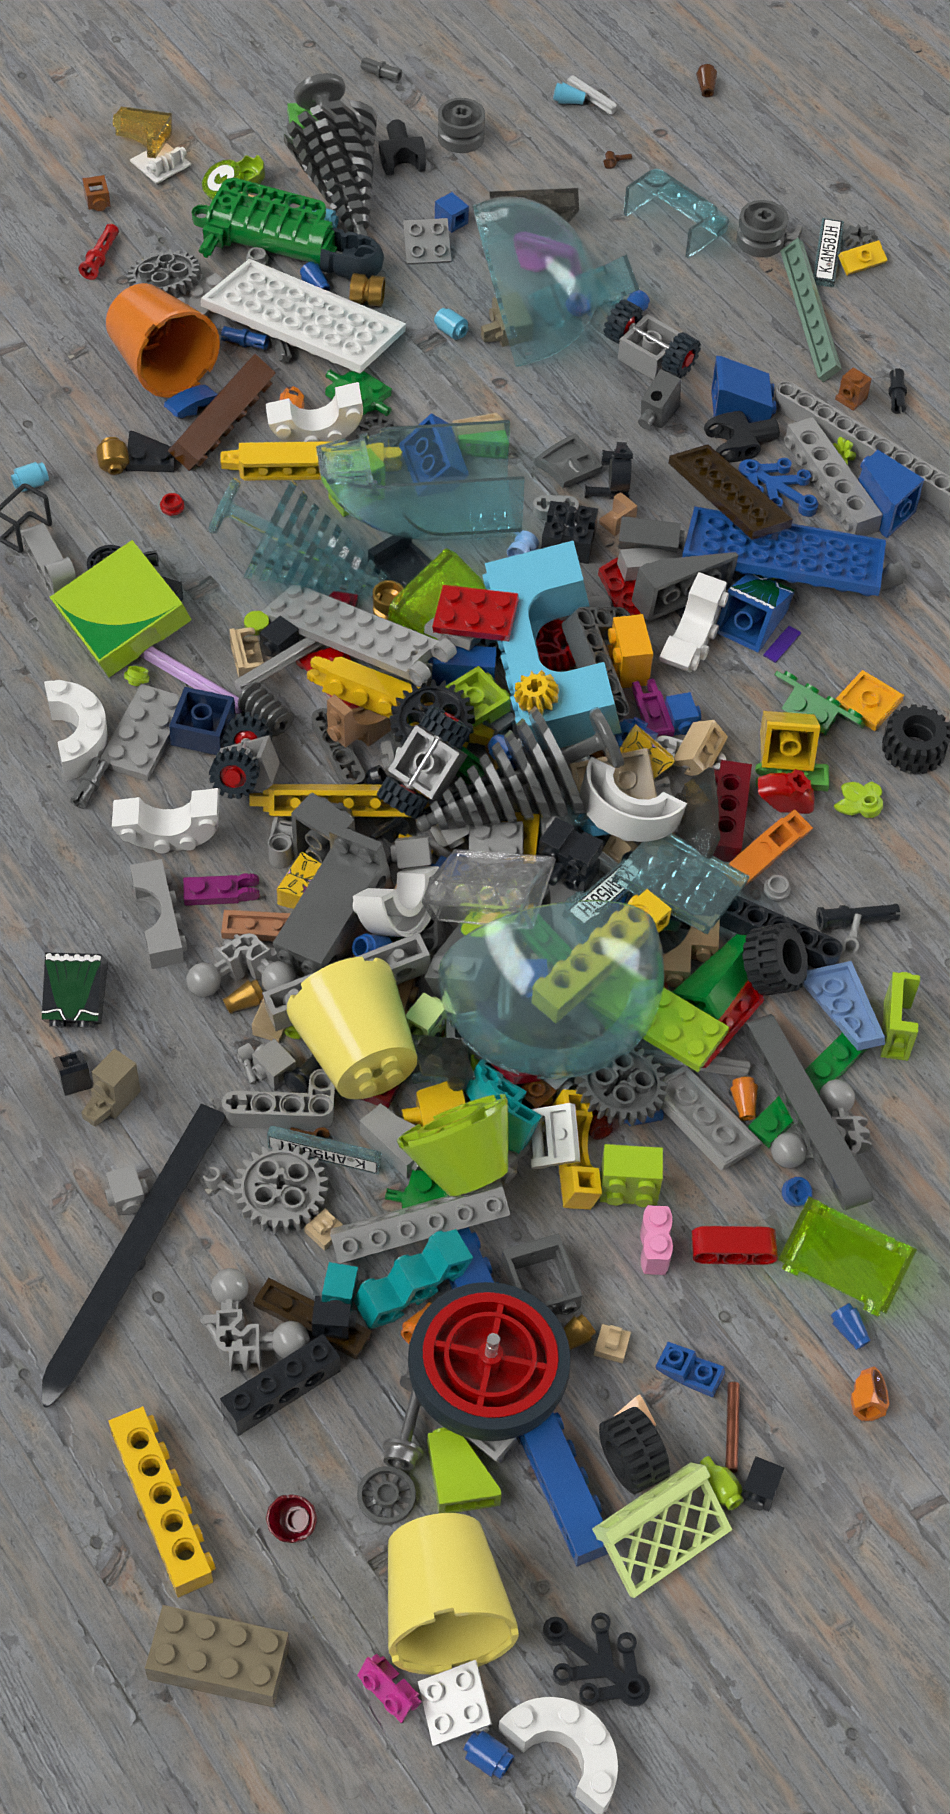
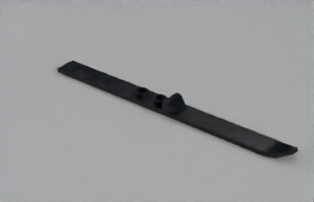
M202 1103L200 1104L47 1365L42 1379V1403L44 1408L52 1405L74 1382L136 1273L143 1270L147 1254L224 1123L226 1115L223 1112Z

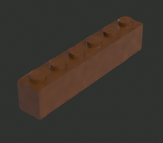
M255 353L170 447L168 452L188 471L195 464L200 467L208 458L205 453L208 450L213 452L221 443L218 438L221 435L226 437L233 430L232 422L234 420L239 422L247 414L245 410L247 405L252 408L260 399L257 394L260 391L265 393L273 384L270 379L276 372Z

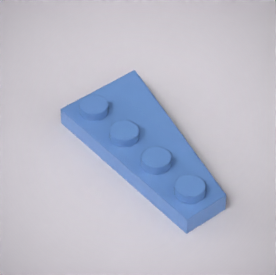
M852 961L807 971V978L803 986L857 1051L885 1045V1036Z

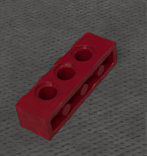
M721 760L719 770L714 769L712 785H717L716 791L711 790L709 806H714V811H709L706 827H711V833L706 832L704 848L708 849L707 859L731 862L741 853L752 764Z

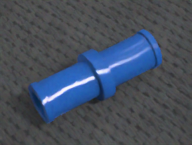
M224 326L221 331V336H224L221 337L222 341L238 343L241 347L252 346L266 350L269 345V340H266L269 339L268 335L250 332V329L244 328L239 330Z

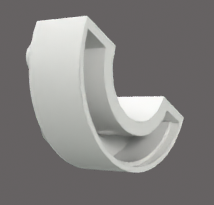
M359 382L335 387L333 400L319 409L306 410L298 408L292 404L289 398L266 404L269 427L284 442L342 441V439L346 438L357 428L363 415Z
M698 572L689 592L681 622L673 636L669 635L661 652V662L687 672H692L697 669L700 659L703 661L706 659L709 651L707 644L710 639L714 640L717 635L719 625H716L721 607H725L729 597V593L725 592L727 582Z
M63 680L45 681V690L52 721L63 720L77 727L76 731L67 739L58 741L65 781L72 780L86 774L94 757L101 758L108 745L105 711L100 700L87 688Z
M593 757L590 758L580 787V798L583 802L585 813L599 829L624 841L647 842L662 839L678 828L687 803L665 792L649 800L630 797L620 791L614 783V767Z
M214 788L192 791L190 802L176 809L154 808L144 803L140 797L114 800L112 828L123 841L154 850L157 853L193 850L196 846L209 840L217 831L219 821V790Z
M407 867L397 873L396 889L367 888L354 895L353 910L358 915L363 926L370 933L382 936L409 937L422 932L431 920L437 904L440 883L439 867Z
M541 1697L521 1703L503 1716L499 1721L498 1732L523 1753L531 1746L545 1741L557 1742L569 1748L577 1757L582 1771L575 1797L595 1814H604L606 1812L616 1785L618 1759L610 1733L594 1713L568 1699Z

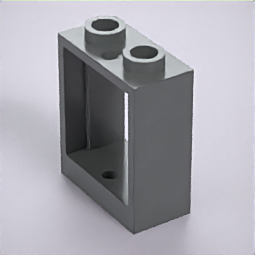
M559 1233L503 1249L502 1265L511 1286L523 1290L516 1269L554 1259L568 1296L547 1301L544 1304L554 1315L561 1314L563 1316L573 1314L581 1308L582 1293Z

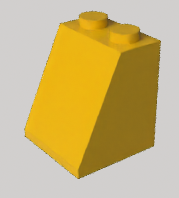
M763 711L760 730L761 767L814 771L820 733V724L815 714Z

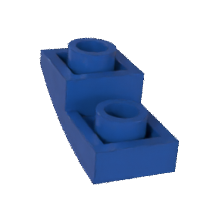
M199 385L172 396L164 402V407L175 417L185 418L189 415H196L198 406L206 407L218 394L207 385Z
M667 1342L656 1364V1370L669 1378L713 1398L725 1375L724 1366L698 1358L695 1351L671 1342Z

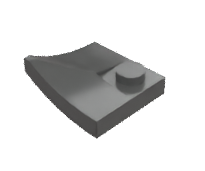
M576 433L557 442L536 457L534 461L535 466L547 472L562 488L596 475L603 468V465Z

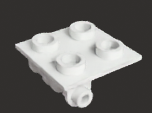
M165 141L130 159L132 164L156 184L191 166V163L185 159L187 152L184 147L173 149Z
M476 1660L418 1681L433 1746L476 1731V1734H480L483 1730L485 1732L489 1731L488 1726L492 1725Z

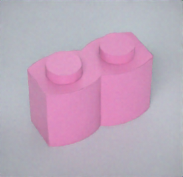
M647 1205L644 1211L640 1232L643 1244L640 1261L644 1274L666 1275L669 1269L673 1243L670 1236L672 1213L668 1206Z

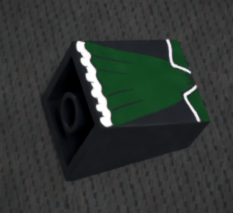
M45 952L42 1020L49 1022V1027L65 1028L66 1023H77V1028L90 1029L94 1028V1024H102L108 961L102 954Z

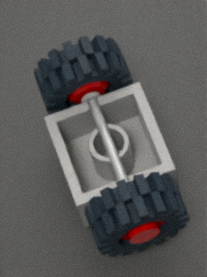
M626 299L616 303L615 309L612 308L610 311L611 315L607 316L608 321L604 324L606 328L603 329L605 337L619 344V361L653 380L660 369L680 379L687 375V371H691V366L695 365L696 362L694 361L698 359V353L701 351L699 340L685 332H678L648 314L643 317L641 315L643 313L642 308Z
M430 705L420 722L422 726L415 725L388 769L389 772L403 780L405 784L394 777L387 776L376 794L384 802L390 804L391 807L396 808L413 819H417L429 801L418 791L430 799L440 800L443 796L442 794L447 790L468 756L457 748H462L472 729L434 705Z
M246 712L244 717L240 713L236 719L234 717L231 719L223 737V740H225L224 747L220 748L209 770V775H211L209 781L214 783L213 789L219 788V794L222 798L241 799L243 795L245 797L248 796L250 791H264L273 784L280 761L272 743L273 732H270L271 726L270 724L265 725L267 720L264 717L261 721L258 720L259 715L256 713L254 717H250L251 712Z

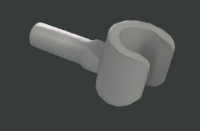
M797 225L793 233H786L785 246L799 237L802 229L801 225Z
M855 914L849 936L843 940L844 950L846 942L849 940H853L856 943L854 952L859 948L857 935L862 916L860 914Z
M247 1043L238 1049L237 1059L244 1066L250 1084H254L257 1081L250 1060L253 1059L252 1054L255 1051Z
M210 1167V1173L215 1178L208 1179L206 1176H203L206 1186L211 1190L220 1188L234 1196L233 1190L236 1188L227 1184L222 1179L218 1168Z

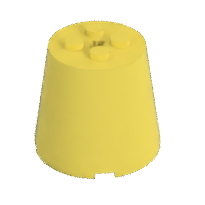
M362 956L335 962L305 979L301 983L302 989L299 993L290 996L287 1003V1015L291 1023L341 1096L348 1099H365L382 1094L403 1082L415 1069L418 1062L417 1053L394 974L389 964L384 960L375 958L373 961H364Z
M439 1513L414 1519L393 1532L388 1541V1650L394 1665L412 1673L436 1675L473 1660L477 1661L478 1667L501 1657L514 1646L519 1636L517 1622L483 1528L478 1520L459 1513Z

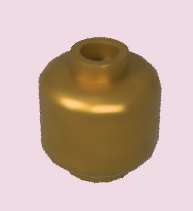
M117 437L103 439L96 448L100 469L111 475L122 473L129 464L127 446L125 442Z

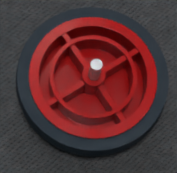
M472 1283L446 1292L424 1311L414 1329L409 1344V1375L412 1388L422 1407L435 1421L446 1429L475 1440H507L532 1431L541 1425L556 1409L564 1395L569 1380V1343L557 1317L534 1295L517 1287L502 1283Z

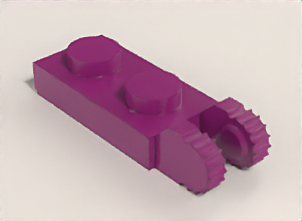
M654 678L647 680L649 693L644 694L639 682H632L635 702L641 719L648 723L647 727L658 733L657 737H674L673 724L662 693L658 690Z
M243 873L239 876L183 877L184 905L235 904L242 901L258 900L260 896L259 889L255 888L259 884V877L254 873Z

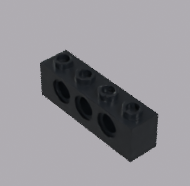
M322 1334L221 1397L222 1414L237 1436H240L341 1372L340 1356L325 1335Z

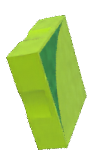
M133 540L50 596L59 613L74 633L80 637L108 678L137 659L146 649L163 641L192 620L183 603Z

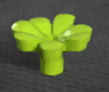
M839 437L837 440L838 444L834 443L833 446L848 465V460L853 461L856 458V453L850 451L853 443L843 437Z

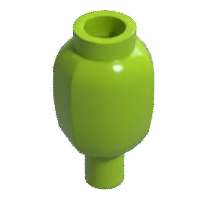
M710 1456L703 1458L700 1464L706 1466L711 1476L708 1478V1481L720 1505L726 1506L728 1510H734L744 1501L741 1496L742 1486L735 1475L728 1468L715 1465Z

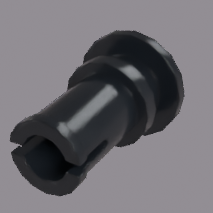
M312 1054L301 1067H296L292 1072H287L284 1075V1082L293 1093H307L311 1074L318 1069H322V1067Z

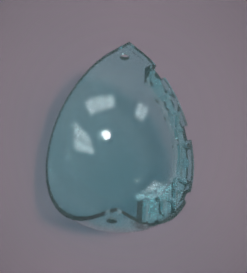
M512 196L496 197L473 204L483 250L515 366L519 367L536 362L560 352L574 342L584 331L593 316L597 303L598 284L595 270L582 239L561 215L553 209L531 199ZM527 352H533L531 355H525Z
M604 900L552 903L498 918L473 930L458 940L442 957L438 969V986L446 1017L451 1026L455 1027L463 1037L466 1045L477 1055L495 1066L518 1075L519 1072L537 1075V1078L562 1079L589 1074L609 1066L610 1062L621 1055L625 1056L640 1042L651 1027L661 1001L665 979L663 950L653 918L647 912L635 906Z

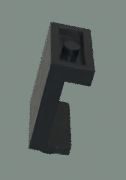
M407 527L368 550V566L384 581L392 580L401 584L405 590V601L419 595L424 589L432 584H437L443 578L444 563L440 559L433 562L412 543V532Z

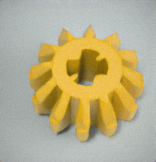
M531 670L528 677L521 675V682L515 683L516 691L514 692V697L522 712L528 710L529 713L534 707L538 708L542 715L544 709L552 711V704L558 703L559 687L554 681V677L551 674L545 675L542 670L538 674Z

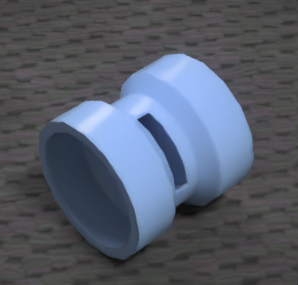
M520 531L515 537L514 542L507 549L508 557L535 551L539 546L538 538L529 531Z

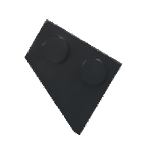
M129 431L127 449L130 461L126 466V471L174 472L176 458L168 452L171 446L135 431Z

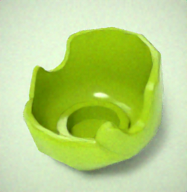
M245 155L242 160L236 162L232 167L234 170L233 178L261 184L265 178L264 161L259 155H256L255 158Z

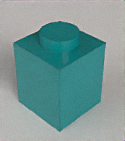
M329 1262L322 1290V1302L339 1300L345 1304H351L352 1310L358 1284V1267Z

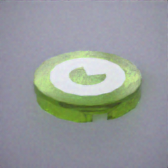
M222 160L208 169L202 180V189L209 199L213 200L224 180L228 178L244 179L242 169L237 162Z

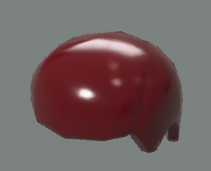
M294 1494L281 1495L268 1507L266 1522L268 1530L278 1540L286 1543H299L305 1541L315 1531L317 1514L314 1505L305 1497Z

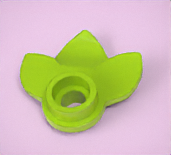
M872 781L864 786L858 782L842 784L841 790L845 798L835 803L834 809L846 815L861 813L866 818H874L881 813L883 809L882 789L878 784Z

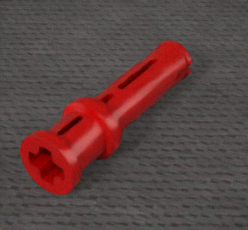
M107 224L95 247L86 253V260L78 268L79 273L84 278L93 280L98 276L99 268L105 264V255L119 233L116 225Z

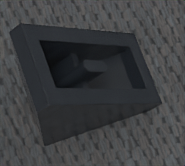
M81 1050L53 1058L65 1096L92 1088L88 1064Z

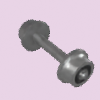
M408 1367L406 1374L401 1376L399 1381L404 1389L411 1392L399 1439H386L382 1445L385 1450L384 1463L403 1471L413 1470L417 1459H420L423 1455V1450L411 1442L421 1404L412 1388Z

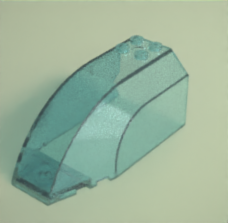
M509 420L386 427L380 429L379 434L369 436L367 433L359 434V439L349 442L344 438L316 446L320 477L327 491L350 515L376 530L393 536L424 541L504 538L517 536L522 532L525 478L524 476L508 477Z

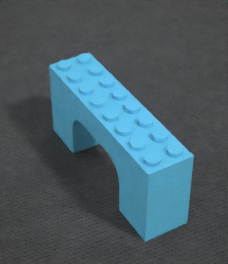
M574 541L485 563L487 573L482 574L487 590L518 593L519 596L509 642L497 640L506 673L508 689L511 694L510 699L516 716V724L523 718L537 741L529 719L528 710L522 712L519 704L515 701L514 692L516 691L515 683L521 682V675L528 677L531 670L535 674L542 670L545 675L551 674L559 687L558 703L552 704V711L544 709L542 715L559 748L574 745L595 735L589 713L596 707L603 713L613 734L622 733L604 662L566 672L549 670L540 662L536 637L542 626L551 620L571 615L579 607H590Z

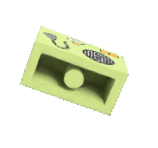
M423 992L407 1012L406 1019L416 1052L428 1058L446 1035L447 1006L439 998L431 997Z

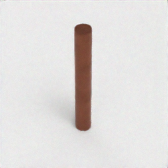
M729 1382L727 1392L726 1468L732 1473L738 1472L740 1384L738 1382Z

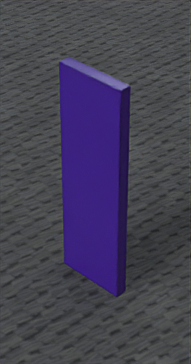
M788 626L763 656L776 663L801 635V632Z

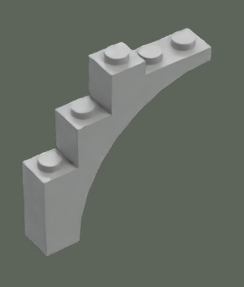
M381 1103L360 1120V1135L406 1179L411 1176L413 1169L415 1171H422L397 1143V1139L415 1125L396 1116ZM545 1118L541 1119L543 1139L547 1136ZM532 1138L519 1154L508 1150V1172L492 1183L501 1181V1183L507 1184L516 1176L518 1159L527 1153L532 1144Z

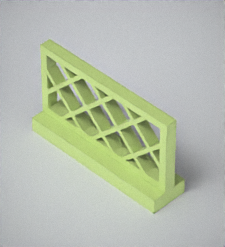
M690 1462L592 1528L597 1540L603 1542L630 1597L635 1598L732 1531L708 1481V1478L711 1476L705 1465ZM700 1486L705 1494L702 1508L690 1505L693 1491ZM673 1504L681 1505L677 1524L665 1521L668 1508ZM689 1508L701 1511L696 1530L685 1527ZM708 1513L715 1515L721 1526L711 1534L703 1532ZM648 1521L657 1522L653 1541L640 1538L643 1525ZM664 1524L676 1528L672 1546L660 1543ZM683 1530L695 1533L692 1547L687 1550L679 1549ZM623 1538L632 1539L628 1558L621 1557L614 1545ZM639 1541L651 1544L647 1563L635 1560ZM659 1547L671 1550L668 1563L663 1567L654 1566ZM634 1564L646 1567L643 1580L637 1585H634L631 1579Z

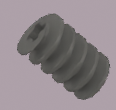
M251 683L240 694L238 707L245 714L246 712H251L250 717H254L255 713L258 714V720L260 721L264 717L267 720L265 725L270 724L271 726L270 732H273V737L284 733L293 723L294 714L288 712L285 706H281L279 700H274V696L268 694L265 688H260V683Z

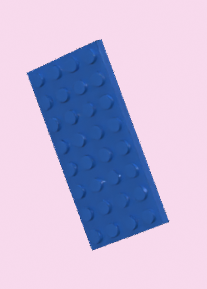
M694 506L682 557L736 552L739 556L735 571L740 574L750 573L761 575L768 579H784L790 583L801 582L814 587L835 588L841 592L852 591L864 596H879L886 540L792 524L791 528L752 540L721 511Z

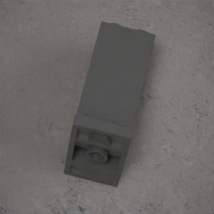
M333 823L329 830L332 848L273 942L279 961L290 964L296 972V976L300 977L310 975L330 964L350 957L353 952L352 945L354 940L358 936L363 935L366 930L353 910L354 895L367 888L395 889L382 843Z

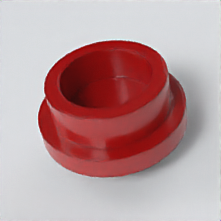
M168 493L163 496L160 502V509L166 515L175 516L184 510V501L178 494Z

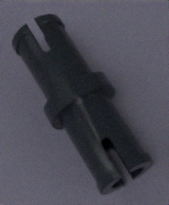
M896 368V376H894V370H891L889 373L890 387L888 394L891 397V411L895 414H901L900 406L902 413L906 411L905 396L907 395V387L904 384V371Z

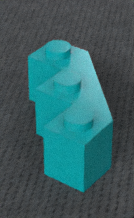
M483 1058L478 1062L465 1092L471 1101L489 1095H494L496 1100L501 1099L500 1094L506 1095L508 1100V1150L519 1154L529 1144L542 1115L521 1104L527 1091L506 1080L494 1066Z
M457 1229L447 1232H435L429 1237L422 1253L412 1256L408 1254L403 1255L395 1260L394 1266L387 1277L377 1280L371 1278L364 1281L360 1285V1289L353 1301L369 1329L393 1323L404 1316L402 1310L411 1303L420 1305L439 1292L436 1287L448 1278L453 1282L462 1276L473 1257Z

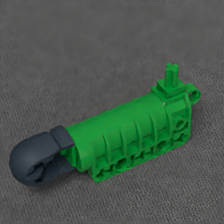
M228 178L221 184L210 206L197 205L191 211L193 224L203 228L204 241L199 248V253L203 254L205 258L211 256L216 247L223 248L224 245L231 246L232 243H238L247 247L262 248L265 251L296 260L313 261L315 264L320 265L323 272L330 274L335 272L337 276L351 279L353 273L364 274L367 279H370L371 276H377L383 266L384 254L381 246L374 239L362 234L345 233L341 229L333 228L332 222L324 220L326 216L325 203L314 198L238 178ZM249 193L259 194L254 197L248 196ZM291 204L300 205L297 208L290 207ZM199 214H206L205 218H198L196 216Z

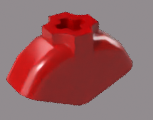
M794 769L788 774L770 773L758 777L760 797L776 811L791 813L795 809L799 814H810L814 811V790L811 787V780L806 778L803 771Z

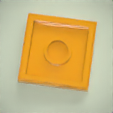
M862 670L839 694L836 700L841 703L840 708L846 711L851 708L861 714V720L865 723V726L876 731L903 701L904 694Z

